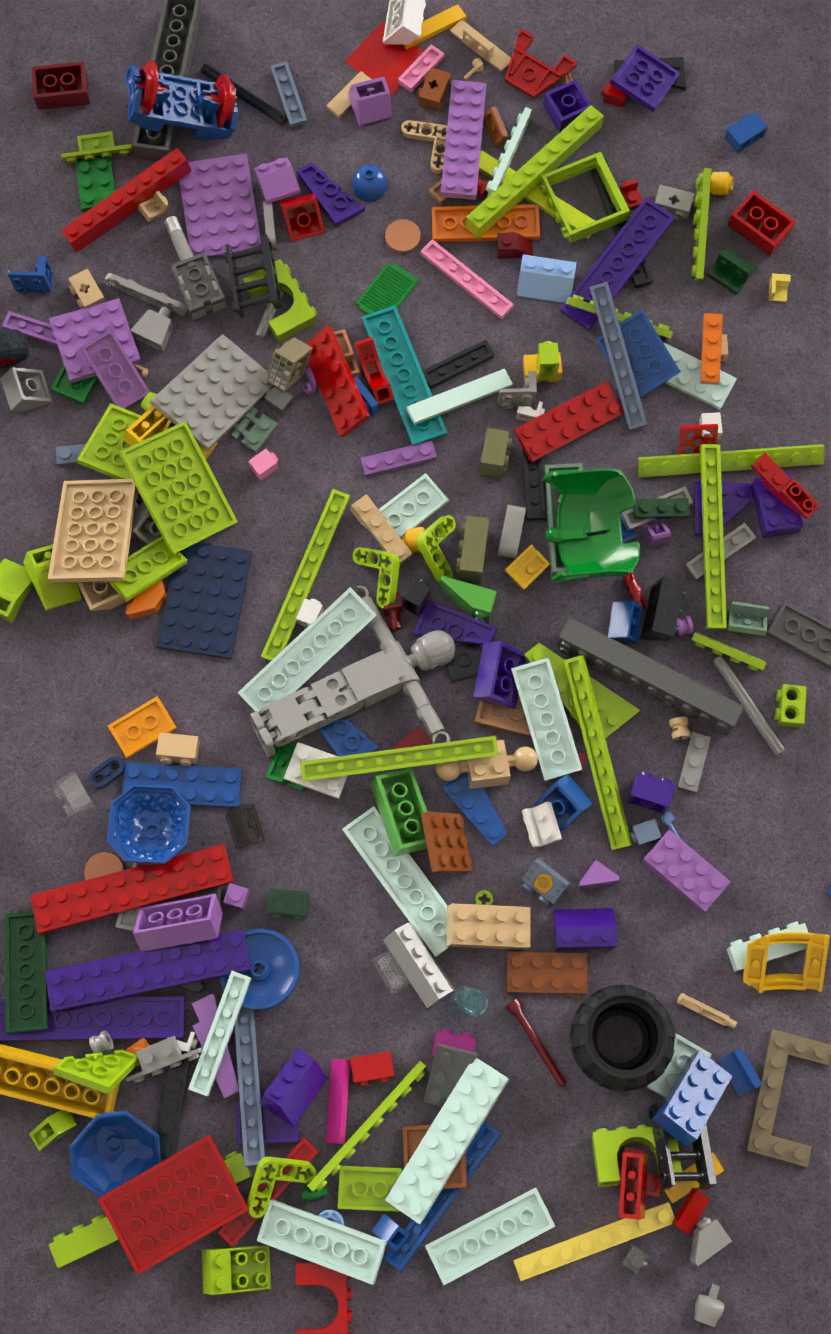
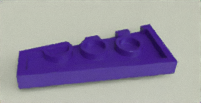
M313 163L297 170V176L308 191L315 194L319 206L335 227L365 211V206L361 203L358 204L353 196L341 190V187L336 182L333 183L329 180L328 176Z
M428 600L412 634L422 637L429 632L440 630L448 633L454 641L484 645V642L493 641L498 628Z

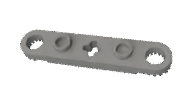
M108 273L104 279L109 287L112 286V288L117 290L121 289V292L157 307L165 306L179 316H185L188 311L187 306L170 298L165 293H158L138 285L134 280H126L112 273Z

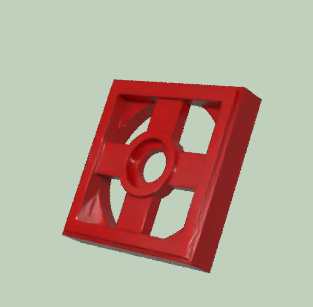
M718 424L681 425L678 455L686 454L683 450L684 446H692L694 454L700 453L701 444H717ZM702 430L710 432L712 437L704 438ZM694 431V436L685 439L689 433ZM700 439L701 443L696 445L694 444L695 440Z

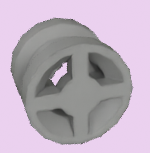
M106 1030L102 1031L98 1036L94 1035L89 1038L90 1046L94 1053H103L105 1050L110 1051L114 1048L112 1038Z

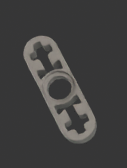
M263 201L266 234L272 242L273 249H277L272 202L267 204L266 201Z

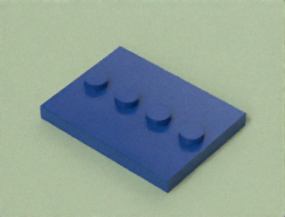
M643 309L620 323L640 398L681 373ZM601 335L595 341L611 365L604 337Z

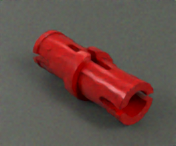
M634 572L623 576L629 591L627 592L628 596H631L632 601L642 606V610L646 609L648 606L641 593L643 590L639 587Z

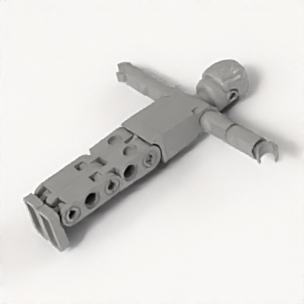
M356 586V591L365 594V597L361 599L377 615L367 624V627L375 635L380 644L381 651L311 684V688L305 687L264 706L259 712L251 713L252 727L267 757L275 755L274 744L276 747L283 746L355 713L363 706L367 708L401 691V689L411 700L416 709L417 717L423 722L432 738V744H435V740L438 737H443L446 739V742H450V737L445 732L444 726L420 685L421 680L414 668L418 667L421 671H428L430 669L434 670L437 666H444L450 663L455 655L454 640L448 633L435 630L418 638L411 647V654L406 655L399 641H395L372 597H369L367 588Z

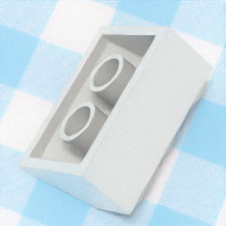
M425 0L389 1L383 37L384 44H411L420 37L422 32L421 25L424 19L423 11L426 6Z

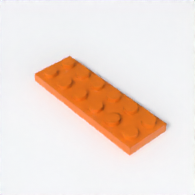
M539 204L514 206L479 239L466 229V216L478 206L432 207V238L436 243L497 241V233L516 232L530 240H540Z

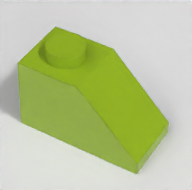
M60 1110L47 1117L29 1135L38 1150L41 1151L67 1134L77 1124L70 1112Z

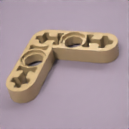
M412 120L403 122L401 132L404 137L434 142L430 168L436 174L443 173L445 152L438 153L436 149L438 147L445 148L446 135L442 137V133L445 131L447 134V126ZM424 129H429L431 131V134L424 135L422 134V131ZM438 158H441V165L437 168Z

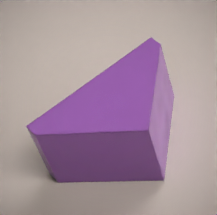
M656 519L643 525L650 548L668 544L671 532L662 519Z
M595 860L579 882L578 887L586 888L618 883L619 876Z

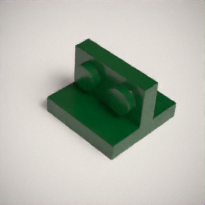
M728 247L726 250H721L716 263L707 273V276L737 295L758 266Z

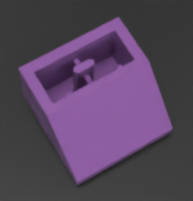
M385 77L351 85L348 96L359 126L392 118L390 91Z

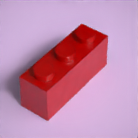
M623 1152L619 1218L645 1219L649 1154Z

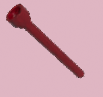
M515 999L505 1006L507 1011L517 1017L560 1087H564L566 1085L565 1079L522 1012L523 1008L521 1005L523 1004L520 999Z

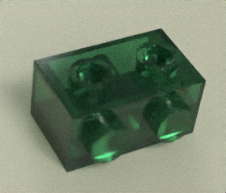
M269 888L266 912L270 914V918L282 919V916H289L290 920L302 921V918H307L310 894L303 891Z

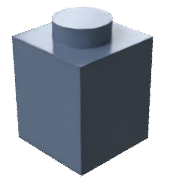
M655 819L634 825L631 828V832H629L632 844L636 843L637 848L659 841L662 838Z

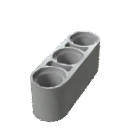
M508 504L498 556L517 558L526 512L525 507Z

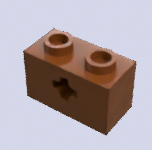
M430 68L429 73H426L424 76L423 88H419L417 94L420 106L439 112L451 83V73Z

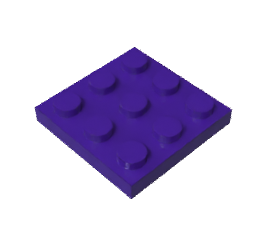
M636 44L611 79L610 84L654 112L680 75V72Z

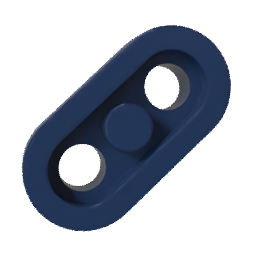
M110 757L90 772V784L97 789L106 787L124 773L125 763L119 757ZM115 764L119 765L116 771L112 770V766ZM98 776L103 777V780L101 782L96 781V778Z

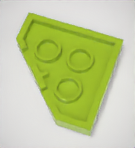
M116 1050L111 1055H103L102 1052L85 1054V1058L74 1059L73 1056L62 1059L54 1067V1075L98 1090L101 1093L109 1094L139 1064V1059L136 1054L124 1050Z

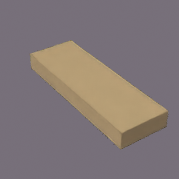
M360 71L326 105V109L340 119L352 107L348 96L351 85L372 79Z

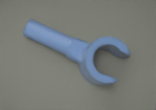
M666 812L661 817V821L679 837L672 825L675 817L672 813Z

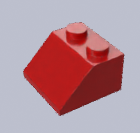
M314 193L279 202L291 242L325 233L317 197Z

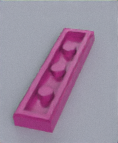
M331 1059L326 1143L345 1144L350 1060Z

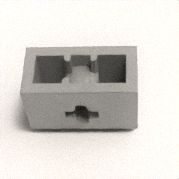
M660 185L655 203L674 215L676 220H687L695 193Z

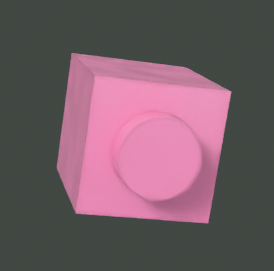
M265 449L248 462L251 470L262 481L278 469L277 462L279 460L273 452L270 453Z

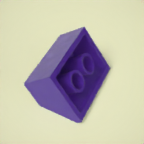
M502 641L484 642L473 698L487 704L515 709L518 690L511 668L524 665L525 657L523 655L525 653Z
M613 908L553 910L555 950L617 947L616 922Z
M297 1048L263 1094L260 1105L291 1127H294L327 1081V1077L315 1059Z

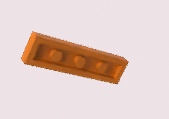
M704 313L700 384L719 385L723 314Z

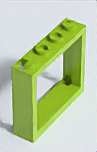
M601 152L541 175L540 189L543 194L546 193L548 206L550 209L553 208L555 212L554 218L557 223L561 224L562 235L568 239L569 243L629 220L630 210ZM596 168L617 213L571 230L551 186Z

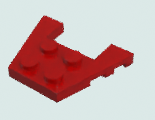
M520 28L505 82L535 99L575 69L577 62L563 55L554 69L525 52L534 40V36Z

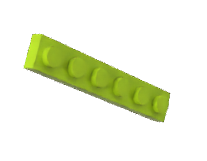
M573 295V298H567V305L597 314L594 301L591 300L590 303L584 302V298L578 295ZM625 312L624 315L617 313L619 322H623L633 315ZM660 323L659 326L653 325L659 336L671 339L673 331L669 330V326Z

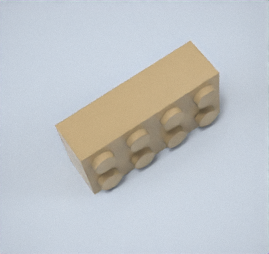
M452 903L447 906L446 947L530 948V907Z

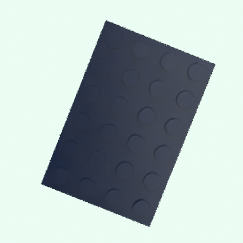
M197 542L180 551L187 559V564L173 572L170 576L156 648L232 659L253 552L251 550Z

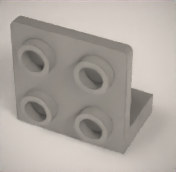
M528 371V378H524L523 388L499 389L498 407L511 409L513 406H535L537 393L536 371Z

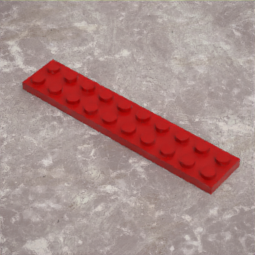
M221 844L173 857L166 864H146L30 896L37 932L40 935L225 886L229 883H234L226 846Z

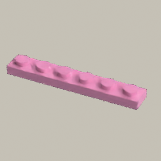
M433 239L420 251L421 256L501 320L513 308L514 304Z

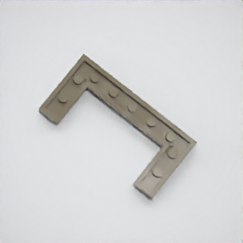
M771 1029L761 1077L763 1085L759 1087L746 1151L808 1167L812 1146L772 1136L788 1055L828 1065L831 1054L830 1044Z

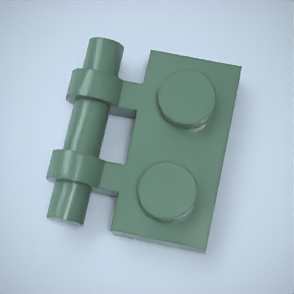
M253 407L244 415L242 422L235 426V431L231 436L237 440L242 435L244 439L241 443L257 454L277 428L278 423L265 414H262L259 419L255 416L259 411ZM251 422L254 424V426L248 432L245 429Z

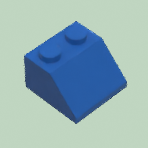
M568 774L556 781L534 803L535 806H538L545 802H551L560 833L593 805V802Z

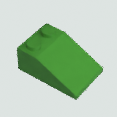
M441 575V592L468 616L483 622H490L497 591Z

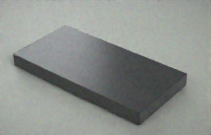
M784 601L766 634L831 669V626Z

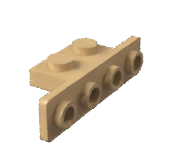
M460 20L451 29V34L500 72H503L509 66L511 57L465 21Z

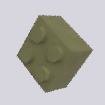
M487 428L480 476L502 479L503 473H507L512 439L509 438V431Z

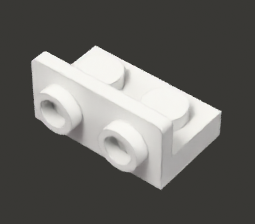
M545 802L536 807L522 810L523 820L526 824L532 847L547 846L562 839L551 802Z

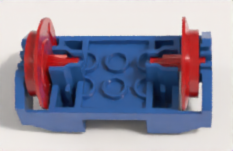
M152 60L148 61L145 67L140 69L135 65H129L125 72L124 79L128 86L129 94L128 122L135 123L143 129L161 131L164 124L192 128L193 137L207 140L230 138L235 131L238 116L237 103L235 102L236 89L226 74L220 75L216 83L160 73L156 63Z

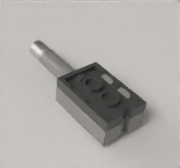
M170 216L166 218L164 224L180 259V262L171 265L173 274L192 319L196 320L207 315L206 312L213 310L214 313L227 308L225 297L206 253L203 252L193 256L177 217Z

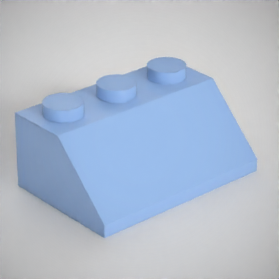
M523 255L517 296L565 303L572 294L577 262Z

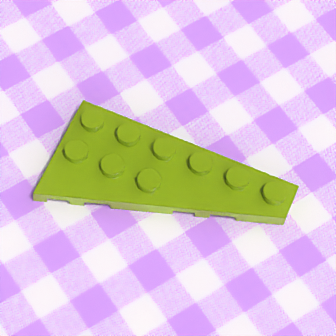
M704 168L702 173H699V176L696 178L697 196H695L694 200L696 214L693 216V225H696L694 231L695 247H693L695 265H692L691 276H694V281H702L704 278L712 168Z
M538 643L523 656L529 663L549 657L563 706L580 727L564 659ZM590 677L605 738H607L641 710Z

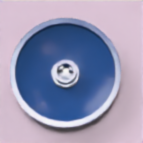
M268 929L246 931L245 937L251 970L239 973L252 979L241 1007L256 1011L274 1008L283 1003L292 994L298 983L300 975L298 955L292 944L275 931ZM230 975L219 977L224 990Z

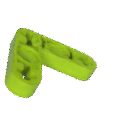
M451 515L442 516L417 538V546L438 583H440L441 575L453 579L452 569L438 545L456 527L455 520ZM435 529L438 531V538L435 535ZM433 554L437 558V563L434 562Z
M357 547L353 551L355 563L380 569L376 597L378 606L384 608V606L395 604L400 566L399 557L395 553L367 547ZM361 554L367 555V558L361 557ZM375 554L378 555V562H377V564L374 562V555H375ZM385 559H389L391 563L385 562ZM387 576L390 577V584H389V586L386 584V577H387Z
M277 1157L262 1158L257 1165L247 1200L250 1215L254 1218H260L266 1213L275 1180L309 1183L316 1176L315 1167L309 1161ZM270 1164L272 1167L268 1168L266 1172L264 1168H267ZM285 1166H292V1170L288 1174H282ZM267 1183V1188L264 1191H257L260 1184Z

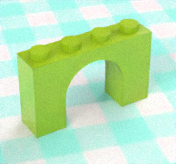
M281 259L275 261L279 289L287 292L294 302L286 313L269 321L270 330L278 343L316 324V317L318 316L314 307H310L307 303L309 300L304 292L301 293L299 290L300 286L296 278L292 279L288 265L283 264ZM262 269L242 279L243 283L264 278L266 271ZM265 285L246 291L251 298L266 294L269 292V289Z
M639 1125L636 1129L618 1127L613 1131L601 1128L592 1133L598 1187L619 1186L620 1175L617 1153L628 1143L637 1142L648 1146L655 1154L658 1173L660 1172L652 1127H649V1125ZM668 1139L670 1152H678L677 1139ZM672 1160L674 1173H681V1161Z

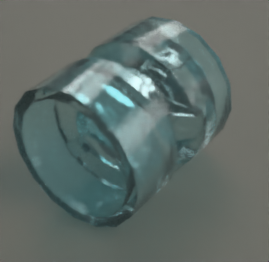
M460 986L453 994L452 1000L455 1008L471 1016L482 1015L488 1007V997L486 994L473 987Z

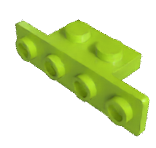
M110 131L77 136L79 151L61 154V158L67 163H75L77 159L91 160L98 156H102V158L112 157V154L126 156L134 150L132 144L115 146L113 132Z

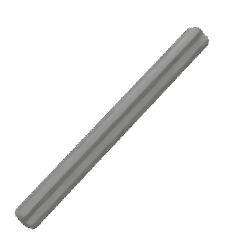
M723 656L715 658L713 661L714 665L741 705L744 706L745 711L775 755L781 754L785 748Z

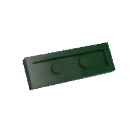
M688 498L635 499V506L633 507L634 519L690 517Z

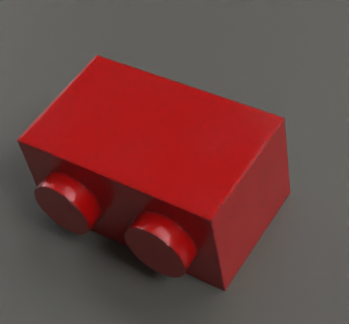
M390 1051L350 1058L353 1081L358 1083L359 1087L371 1085V1080L378 1079L379 1083L391 1081L390 1077H395Z

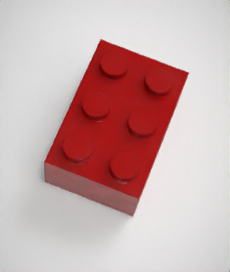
M753 190L732 213L728 226L771 257L792 233L796 221Z

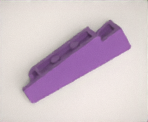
M213 994L192 1003L200 1021L193 1025L201 1047L205 1045L218 1009ZM228 1046L215 1077L224 1098L239 1091Z

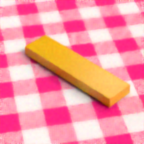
M457 4L423 21L420 37L411 44L403 45L407 50L454 27L460 20L466 21V15Z

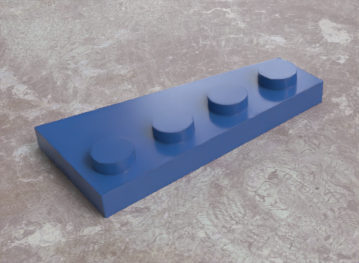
M345 718L319 728V731L338 757L375 752L379 749V746L368 739L365 734L355 728Z
M467 772L460 773L455 780L448 781L441 787L492 847L507 835L485 789H470Z

